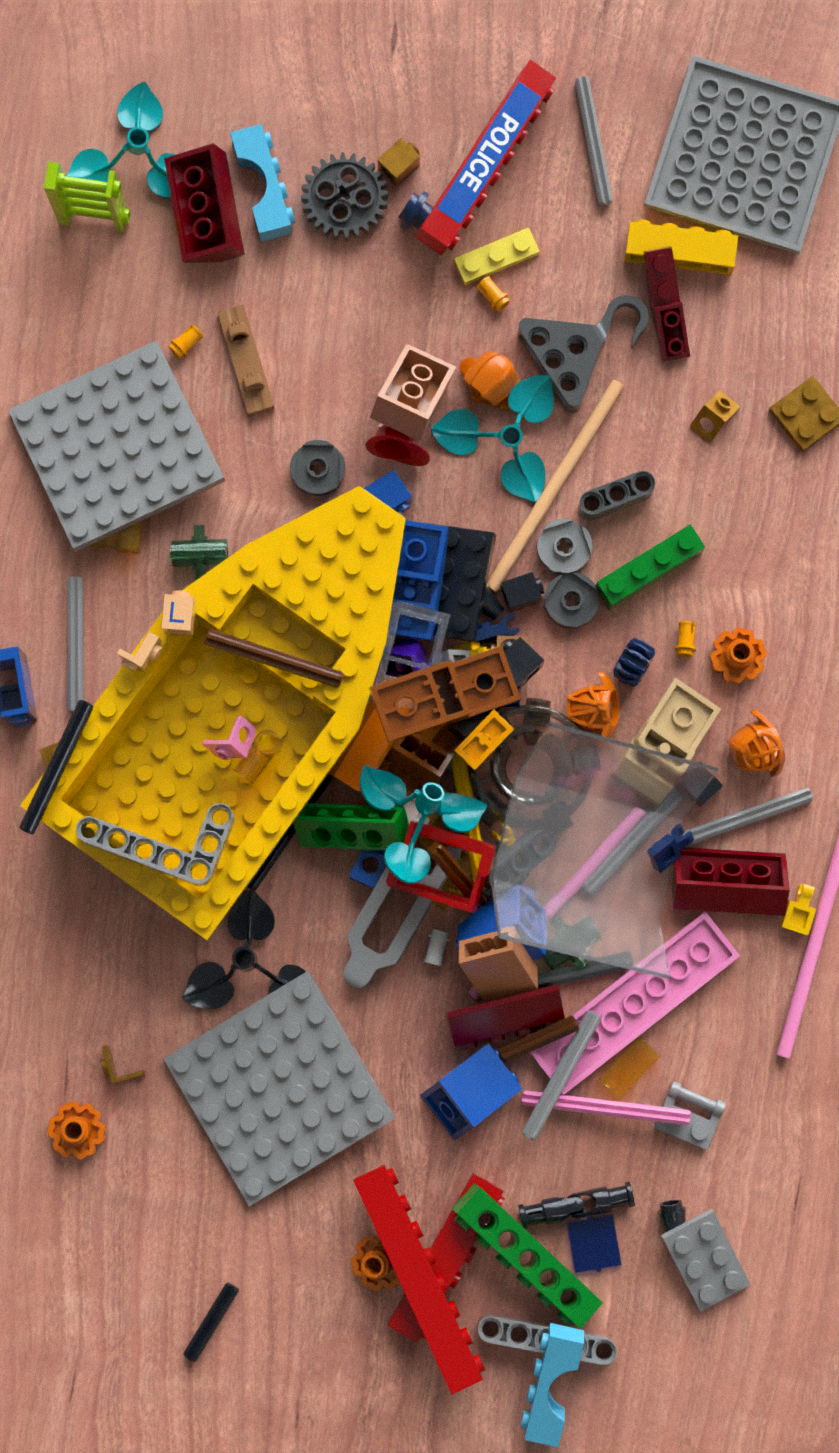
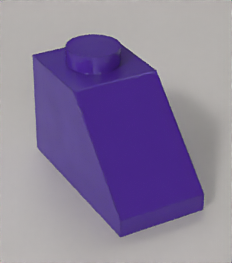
M402 639L385 648L381 659L385 675L389 678H398L427 668L426 653L421 642L418 640Z

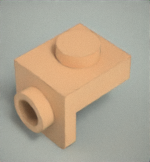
M148 632L135 656L119 649L117 655L122 659L120 664L134 672L137 668L145 672L150 661L155 662L163 647L160 646V638Z

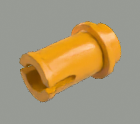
M489 276L484 278L479 283L480 285H477V290L491 303L492 310L496 309L500 312L510 303L509 295L503 293Z
M191 324L176 340L172 339L168 347L180 359L182 356L186 357L187 351L204 336L195 325Z
M680 621L678 623V643L675 645L674 650L677 651V656L693 657V652H696L697 649L694 646L696 623Z

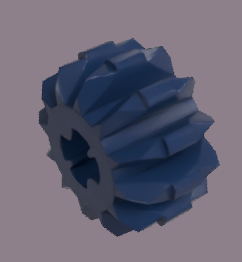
M631 639L613 670L614 677L625 685L628 684L632 687L638 685L655 656V648L643 640Z

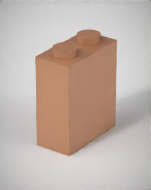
M512 927L459 941V965L485 1003L538 989L537 966Z

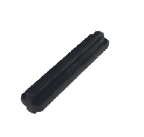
M229 1282L224 1285L185 1349L183 1355L190 1361L196 1362L239 1292L235 1285Z

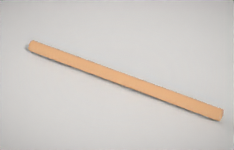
M616 380L611 381L488 579L487 587L490 591L496 593L501 586V582L505 580L624 388L620 382Z

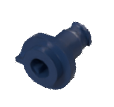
M424 190L420 196L415 192L398 216V218L403 220L400 228L406 231L411 224L418 230L433 209V206L425 202L429 193Z

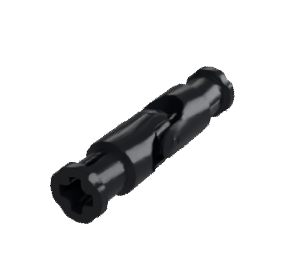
M629 1181L625 1182L624 1186L608 1189L605 1186L576 1192L569 1195L568 1199L552 1197L543 1199L538 1204L518 1205L522 1227L526 1230L528 1226L546 1223L547 1225L559 1223L571 1215L572 1218H583L611 1212L612 1208L626 1205L635 1207V1202ZM580 1196L593 1198L596 1203L595 1207L588 1212H584V1202Z

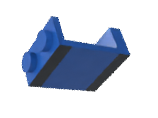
M17 646L0 650V671L16 668L23 708L1 712V718L10 725L14 724L15 728L31 725L30 721L37 720L27 656Z

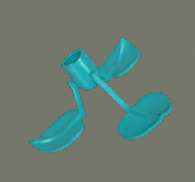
M144 81L130 89L118 106L117 116L119 123L122 127L130 130L127 134L126 144L122 146V149L115 158L108 163L107 156L102 151L93 148L83 150L74 158L67 177L107 182L109 170H112L111 167L116 165L125 152L129 151L134 155L145 153L150 164L153 166L148 171L146 177L148 187L154 194L160 197L171 198L164 158L175 154L163 153L157 162L152 157L151 149L148 147L149 134L147 131H152L160 125L163 110L159 100Z
M532 376L520 381L512 388L508 396V406L519 414L514 425H506L499 432H477L479 420L474 413L467 409L452 410L432 426L431 431L437 442L449 452L458 455L474 452L478 445L477 437L498 438L503 446L512 447L515 458L505 462L501 469L500 477L505 489L513 495L532 502H536L541 496L546 475L544 463L536 453L531 451L525 452L519 457L517 445L520 444L523 438V433L519 428L522 417L528 422L538 423L547 419L553 410L554 394L550 376Z
M364 765L361 771L360 789L366 802L373 808L388 812L395 804L403 806L416 799V809L422 814L409 846L402 842H395L387 847L384 854V862L388 870L398 880L406 884H415L423 880L431 866L429 854L423 849L414 848L426 817L429 814H433L436 811L437 815H442V822L448 829L459 833H467L476 827L487 808L486 803L456 793H444L443 788L433 782L426 783L421 791L416 789L413 794L405 798V784L396 775L387 771L373 769L367 765Z

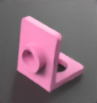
M238 716L229 740H204L202 745L216 757L224 760L247 758L256 734V728L245 718ZM242 727L247 732L244 743L239 739V731Z

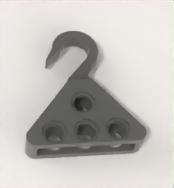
M623 295L612 300L603 318L597 325L523 318L519 322L518 337L541 373L551 377L552 389L568 412L576 413L580 410L599 352L604 347L614 313L620 308L629 307L635 310L639 316V324L635 329L631 349L634 347L639 336L644 333L648 324L649 313L646 305L637 297ZM539 336L546 343L542 346H536L531 342V339ZM571 345H579L582 347L583 352L581 354H573L570 352L569 347ZM556 359L559 361L560 366L555 369L549 368L546 365V361ZM564 381H570L574 384L575 389L565 391L561 388L560 384Z

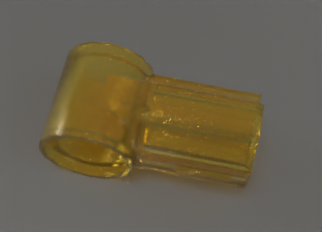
M136 523L90 545V547L112 548L123 553L138 554L141 548L143 525Z
M270 729L260 731L250 747L247 758H241L233 771L254 785L272 758L282 747V741L278 734ZM267 735L273 736L276 740L274 748L269 751L263 750L261 747V740Z

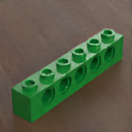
M475 1183L451 1208L457 1214L454 1220L466 1231L471 1227L477 1232L478 1235L475 1239L486 1250L493 1247L499 1253L495 1258L507 1269L513 1266L519 1272L516 1278L528 1289L533 1285L540 1292L536 1296L547 1307H550L552 1304L560 1310L557 1316L569 1327L574 1323L581 1329L603 1304L595 1294ZM484 1213H489V1223L485 1226H479V1217ZM505 1232H510V1241L506 1245H500V1236ZM530 1251V1261L523 1265L520 1264V1256L524 1252ZM545 1271H551V1279L547 1283H540L541 1274ZM566 1290H571V1298L567 1302L562 1303L560 1300L561 1294Z

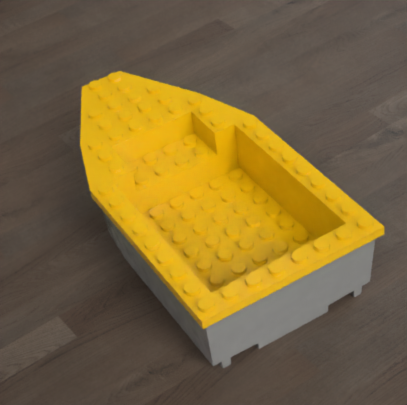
M358 486L246 544L182 591L189 592V596H194L196 600L193 636L164 633L161 629L162 611L148 630V632L158 636L161 640L160 646L163 648L158 659L155 662L150 661L145 672L139 668L134 672L122 666L93 705V710L42 816L41 822L208 941L360 730L371 694L369 687L374 685L387 642L406 518ZM212 629L343 672L341 685L339 688H335L206 646L204 644L206 634ZM148 632L131 653L132 656L136 655ZM238 716H242L256 728V734L247 758L224 760L216 757L202 745L204 740H229ZM242 727L239 731V739L244 743L247 732ZM43 775L20 805L26 811ZM217 803L226 804L232 810L235 818L213 879L205 886H195L89 846L82 842L76 834V826L79 820L90 816L191 854L206 814L211 806ZM222 810L217 811L213 816V822L217 825L225 824L229 818L228 813ZM88 824L83 831L84 837L89 839L95 837L98 833V827L96 824ZM122 834L114 835L110 841L111 847L114 849L121 848L125 844V836ZM211 837L207 838L203 842V850L205 852L215 851L218 847V840ZM149 844L140 846L137 852L140 859L149 858L153 852L152 846ZM172 854L165 859V867L167 869H175L180 864V858L177 855ZM197 865L192 870V877L196 880H201L207 875V867L204 865Z

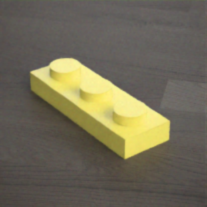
M528 227L454 258V263L464 285H468L539 255L540 251Z

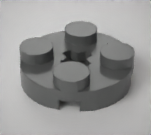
M312 440L303 444V447L294 453L290 463L293 481L299 490L309 495L324 496L335 492L345 477L344 457L334 445L327 441ZM317 461L321 462V466L326 467L325 471H321L320 475H315V471H310V467L315 466Z
M580 573L557 576L550 582L545 592L544 608L549 618L564 628L578 629L588 624L595 617L599 608L597 587L590 578ZM573 594H576L578 596L576 601L579 605L568 607L566 605L567 600L564 597L566 595L571 597Z

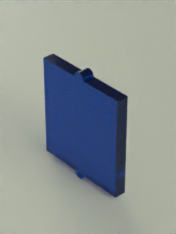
M613 1215L596 1218L588 1216L584 1220L567 1222L575 1273L589 1270L600 1272L601 1268L622 1265Z

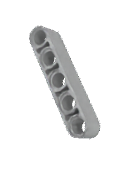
M486 1314L479 1319L477 1330L480 1338L485 1342L543 1353L542 1350H539V1337L542 1333L548 1332L550 1325L495 1314ZM494 1321L498 1324V1331L495 1335L488 1336L483 1333L482 1327L485 1322ZM521 1326L526 1329V1337L523 1340L515 1341L511 1338L510 1333L514 1327ZM584 1332V1346L580 1361L600 1365L612 1363L617 1356V1348L614 1342L609 1337ZM601 1343H607L611 1347L610 1354L604 1358L596 1355V1347Z

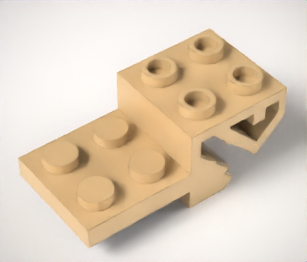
M674 678L644 725L637 729L609 774L654 805L659 803L672 787L676 775L682 774L695 754L694 751L721 708L677 678Z

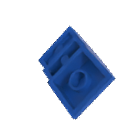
M406 520L388 634L433 641L443 581L449 527Z

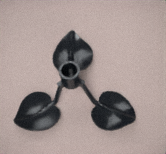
M254 890L248 891L236 902L228 919V929L231 936L236 940L247 939V942L234 951L232 955L233 964L227 975L224 968L214 962L203 963L194 969L182 997L188 1004L203 1009H215L227 1004L235 992L234 986L228 980L232 978L237 969L243 972L257 969L275 982L269 988V994L306 972L299 966L285 965L280 969L277 977L258 964L256 953L249 947L252 944V939L264 940L272 933L275 926V916L268 904Z

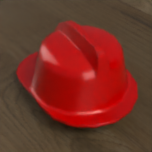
M382 423L379 424L376 435L368 439L365 444L366 449L371 454L407 465L424 466L430 461L428 452L417 445L414 438Z

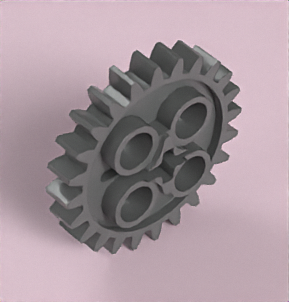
M341 152L340 160H336L334 155L331 154L329 163L320 159L321 168L312 166L314 176L306 174L305 180L309 184L301 186L302 191L307 193L301 195V202L307 203L302 206L303 213H310L307 216V221H316L314 224L316 231L323 227L325 237L330 232H334V240H337L340 234H344L345 240L348 241L349 235L352 233L356 239H359V231L361 230L369 235V225L377 228L378 222L376 218L384 219V212L380 209H388V202L384 201V199L389 198V192L383 190L387 187V182L379 181L382 178V171L373 173L375 163L366 166V157L361 158L357 162L355 153L351 155L350 159H346L344 152ZM345 175H353L356 178L351 183H346L342 180ZM365 184V187L358 188L359 185ZM323 189L333 191V194L329 197H323L319 193ZM344 194L346 197L349 196V199L346 200L344 197L340 198V195ZM362 196L368 197L370 202L366 205H361L357 202V199ZM329 206H331L330 209H328V210H325V209H324V207H329ZM337 211H345L348 214L343 219L334 217Z

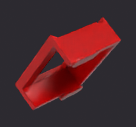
M410 821L404 840V843L408 846L419 821ZM424 823L419 836L482 855L470 899L419 882L406 884L398 880L390 871L388 872L386 884L389 887L471 913L476 912L497 846Z

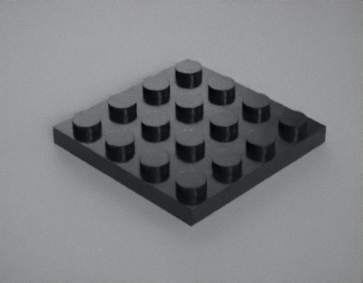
M447 526L449 531L434 636L476 642L497 535L494 532Z

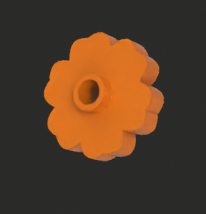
M737 627L732 633L723 631L714 640L713 648L715 651L709 657L713 671L722 673V679L725 682H732L736 685H739L744 678L748 681H753L764 669L761 661L766 658L767 651L764 648L763 640L754 639L752 630ZM734 653H740L742 655V660L737 659L734 656Z
M71 1101L68 1104L61 1105L58 1108L59 1116H53L49 1120L47 1133L51 1138L55 1139L53 1141V1149L63 1157H69L74 1154L77 1159H83L96 1152V1144H101L105 1141L107 1127L103 1122L99 1121L102 1116L100 1110L90 1103L80 1106L78 1102ZM76 1124H79L82 1128L81 1135H75L73 1132V1127Z
M371 1233L366 1235L356 1244L357 1254L351 1258L353 1273L356 1276L362 1277V1284L366 1288H371L374 1291H379L384 1286L387 1289H393L400 1281L378 1235L376 1236Z

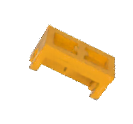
M493 710L454 751L476 770L511 734L514 728Z

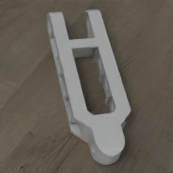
M418 813L413 821H419L422 814ZM426 817L424 823L428 824L431 820ZM451 845L446 847V850L457 862L464 849ZM436 865L431 874L428 873L419 883L441 889L448 876ZM387 867L347 935L352 956L345 966L343 974L345 981L354 988H362L368 985L375 977L379 968L400 962L434 902L433 900L418 896L387 952L378 954L363 944V936L371 922L378 916L377 912L384 899L392 891L391 887L386 884L389 872Z

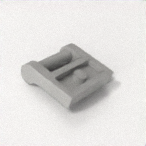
M672 1081L662 1107L682 1109L673 1105L677 1097L712 1113L709 1120L691 1113L690 1124L687 1126L656 1122L654 1128L708 1150L726 1102L719 1099L714 1101L681 1087V1083Z

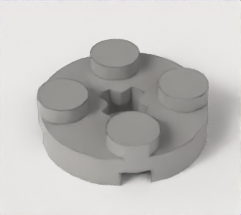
M558 519L550 522L541 532L537 543L539 560L553 574L565 575L578 572L587 564L592 551V539L588 530L584 526L572 522L570 519ZM561 540H565L566 544H572V547L569 548V553L564 554L563 551H558L557 547L560 546Z

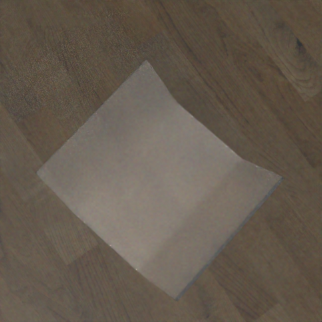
M550 722L516 773L491 878L499 938L670 979L659 919L672 864L662 873H659L653 868L647 850L667 833L671 835V831L676 825L682 824L683 818L715 776L718 768Z

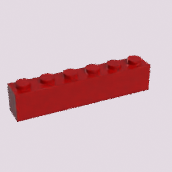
M472 1173L457 1200L458 1202L474 1183L482 1188L500 1206H502L505 1198L501 1196L503 1193L501 1188ZM451 1210L430 1250L436 1261L435 1264L431 1265L435 1275L442 1274L447 1287L454 1289L462 1276V1273L459 1272L461 1265L464 1261L469 1263L477 1249L473 1247L478 1233L471 1227L466 1231L454 1220L457 1214ZM484 1213L479 1217V1226H485L489 1223L487 1221L490 1216L489 1213ZM404 1293L387 1326L418 1343L421 1337L425 1340L426 1338Z

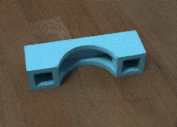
M262 124L230 132L239 167L256 171L267 184L262 200L252 208L260 241L263 242L292 234L291 224L295 223L291 207L286 208L284 199L288 198L284 182L279 183L276 174L281 173L277 157L271 158L269 149L273 148L270 133H264Z
M550 1323L548 1333H542L539 1350L543 1351L542 1359L536 1358L533 1376H536L537 1379L535 1385L530 1384L527 1402H530L529 1411H523L520 1427L525 1428L524 1440L559 1447L565 1423V1408L554 1400L549 1387L559 1375L568 1371L578 1370L584 1346V1330Z

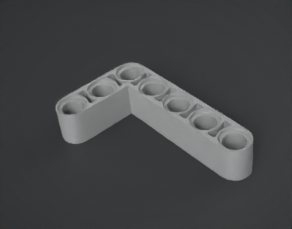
M217 803L211 806L206 814L191 854L90 816L79 820L76 826V834L82 842L89 846L195 886H205L213 879L235 818L232 810L226 804ZM217 811H226L229 815L228 821L223 825L215 824L213 822L214 814ZM88 824H96L98 827L96 836L90 839L85 838L83 834L84 828ZM116 834H122L125 836V844L118 849L112 848L110 844L111 838ZM210 837L217 839L218 847L215 851L205 852L203 850L204 840ZM144 844L151 845L153 849L152 855L147 859H140L137 854L139 847ZM174 854L179 856L180 864L175 869H167L165 867V859L169 855ZM197 865L207 867V875L201 880H196L192 877V870Z

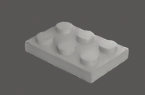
M712 1209L661 1235L700 1312L751 1285Z

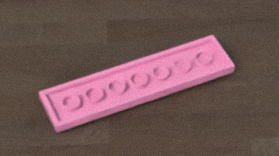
M706 911L572 1015L577 1020L578 1025L581 1024L587 1011L596 1013L601 1017V1020L562 1090V1095H565L740 957L739 953ZM576 1032L529 1052L550 1079Z

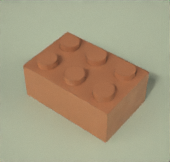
M406 343L377 396L370 418L420 441L448 389L456 366Z

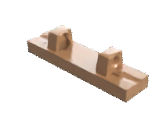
M244 305L217 312L248 416L275 409ZM243 334L246 336L245 338L233 341L237 335Z

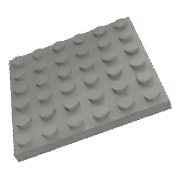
M692 55L644 207L716 230L730 231L732 235H738L748 240L799 255L839 130V100Z
M157 340L8 410L75 552L225 482V478Z
M310 971L303 973L163 1058L249 1206L396 1118Z

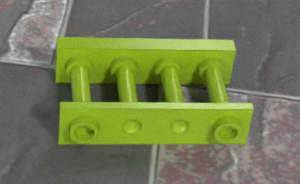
M48 161L44 190L59 225L70 226L71 217L75 218L76 215L113 220L117 233L123 234L124 225H129L131 210L127 209L121 191V181H118L115 171L109 170L107 182L67 177L66 173H63L60 163Z

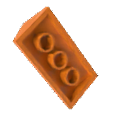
M383 674L377 684L392 679ZM371 694L360 730L329 772L361 794L360 775L364 765L378 770L395 742H387ZM402 698L398 702V708L402 713H411L414 710V703L409 698Z

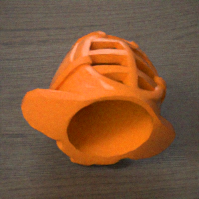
M491 351L482 354L479 358L468 357L460 362L459 368L464 375L463 381L472 394L471 399L475 403L481 402L491 406L497 405L503 410H511L508 406V396L520 378L516 374L510 359Z
M602 671L598 672L603 685L592 684L589 687L581 688L569 694L566 705V717L570 723L594 733H601L598 740L599 744H605L610 740L619 720L617 690L610 677ZM610 701L612 703L613 708H609Z
M754 709L750 712L758 720L745 724L744 727L737 730L728 739L727 743L729 744L730 754L738 769L752 772L770 771V776L774 777L781 773L785 763L784 748L775 727L765 716Z

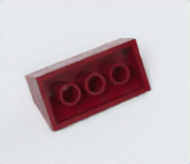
M212 143L164 158L182 261L184 263L223 262L245 255L226 152Z
M685 847L679 851L681 857L673 863V909L786 915L790 893L786 854Z
M558 984L446 1013L454 1046L460 1045L461 1050L478 1047L477 1041L488 1038L489 1043L505 1040L504 1034L514 1031L516 1037L533 1033V1026L542 1024L544 1028L565 1018Z

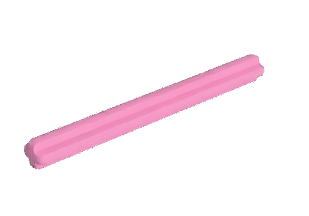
M523 1091L522 1105L536 1107L543 1092ZM560 1095L553 1107L555 1110L686 1126L690 1124L691 1111L568 1095Z

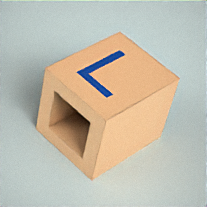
M176 590L172 591V595L165 594L161 627L164 633L193 636L196 600L194 596H189V592Z

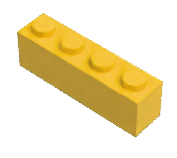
M636 220L629 224L624 261L645 264L643 251L671 246L675 268L732 275L735 267L738 235H732L730 231L726 230L708 232L701 227L684 229L678 228L676 224L664 223L661 226L653 225L647 220Z

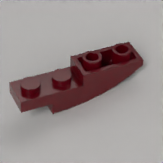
M667 246L643 251L649 300L662 359L665 362L690 357L683 304L679 296L672 247Z

